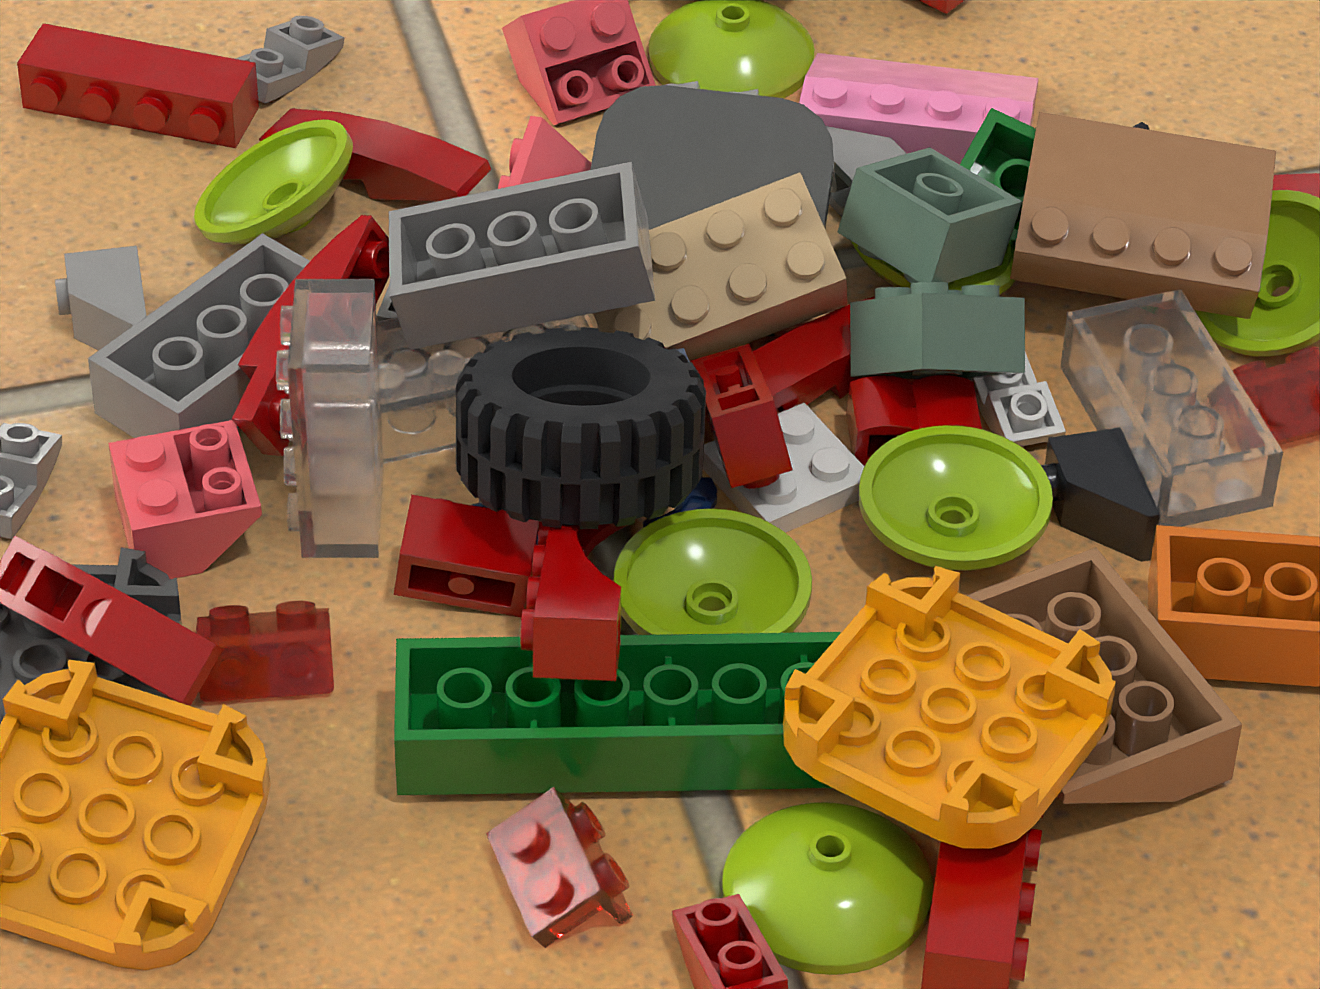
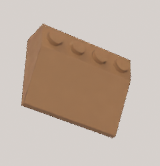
M1039 112L1010 279L1250 319L1260 290L1268 237L1276 150Z
M1096 547L966 595L1066 643L1071 641L1079 629L1101 643L1099 656L1112 673V680L1116 681L1111 716L1101 740L1057 795L1063 804L1176 802L1232 779L1242 723Z

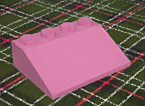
M817 53L805 75L799 103L805 105L822 118L825 126L890 137L907 154L930 147L960 165L991 108L1032 126L1039 78Z

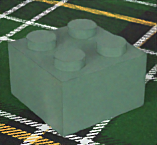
M929 147L858 167L837 232L856 243L859 251L873 259L883 260L903 272L904 278L910 283H949L1002 265L1023 201Z
M918 282L911 283V288H876L875 299L850 302L851 377L894 376L903 379H921L937 375H950L970 379L1025 373V298L999 297V286L967 285L962 286V291L948 290V283Z

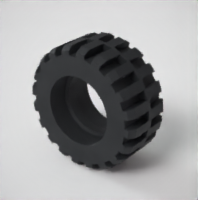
M581 327V331H564V328L546 329L545 333L532 334L530 332L517 334L508 342L496 341L488 345L483 353L477 352L466 364L457 379L456 470L474 498H479L484 506L495 512L504 510L510 518L525 523L531 519L542 522V525L545 527L561 528L562 525H579L580 529H598L599 525L614 524L616 527L632 525L636 519L645 517L648 520L663 515L668 506L676 508L697 486L702 477L706 407L704 380L692 362H688L686 357L675 348L666 350L660 341L649 337L645 340L634 337L633 333L616 330L615 333L599 332V328Z

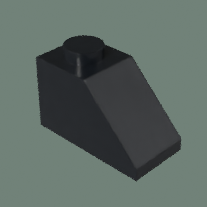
M1121 427L1048 438L1045 464L1041 466L1050 481L1053 496L1052 507L1060 526L1138 561L1151 560L1156 525H1159L1161 514Z

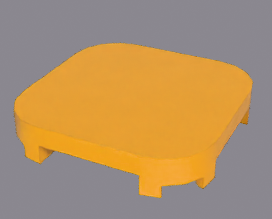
M935 566L933 577H907L891 582L886 573H883L867 585L865 606L805 674L795 669L785 687L784 746L795 765L816 780L936 840L961 848H994L1016 841L1037 823L1103 737L1111 716L1116 681L1112 680V673L1099 656L1101 643L1081 629H1079L1069 643H1066L959 593L960 573Z
M68 660V669L42 674L26 685L17 680L2 699L6 714L0 724V929L116 967L150 970L174 965L197 950L213 928L264 814L271 783L268 758H266L263 743L247 724V716L223 704L219 715L115 683L97 677L95 663Z

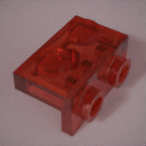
M1310 347L1297 351L1284 359L1285 364L1267 368L1264 360L1254 361L1237 367L1229 373L1231 380L1215 393L1219 405L1233 403L1250 453L1320 435L1319 347Z
M298 600L280 603L276 605V611L249 613V608L246 606L226 605L209 610V616L197 617L196 633L223 648L199 690L200 699L204 702L331 693L334 690L329 608H316L314 602Z
M553 787L486 833L531 937L544 948L602 909L620 924L633 917L622 893L630 887L629 882L614 858L610 854L603 852L599 841L606 836L604 828L586 803L581 802L574 806Z

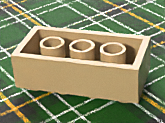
M799 172L650 229L655 301L588 315L593 328H599V332L615 333L616 330L633 333L634 337L645 340L649 337L660 341L668 350L684 348L690 362V360L745 345L846 306L847 278L803 177Z

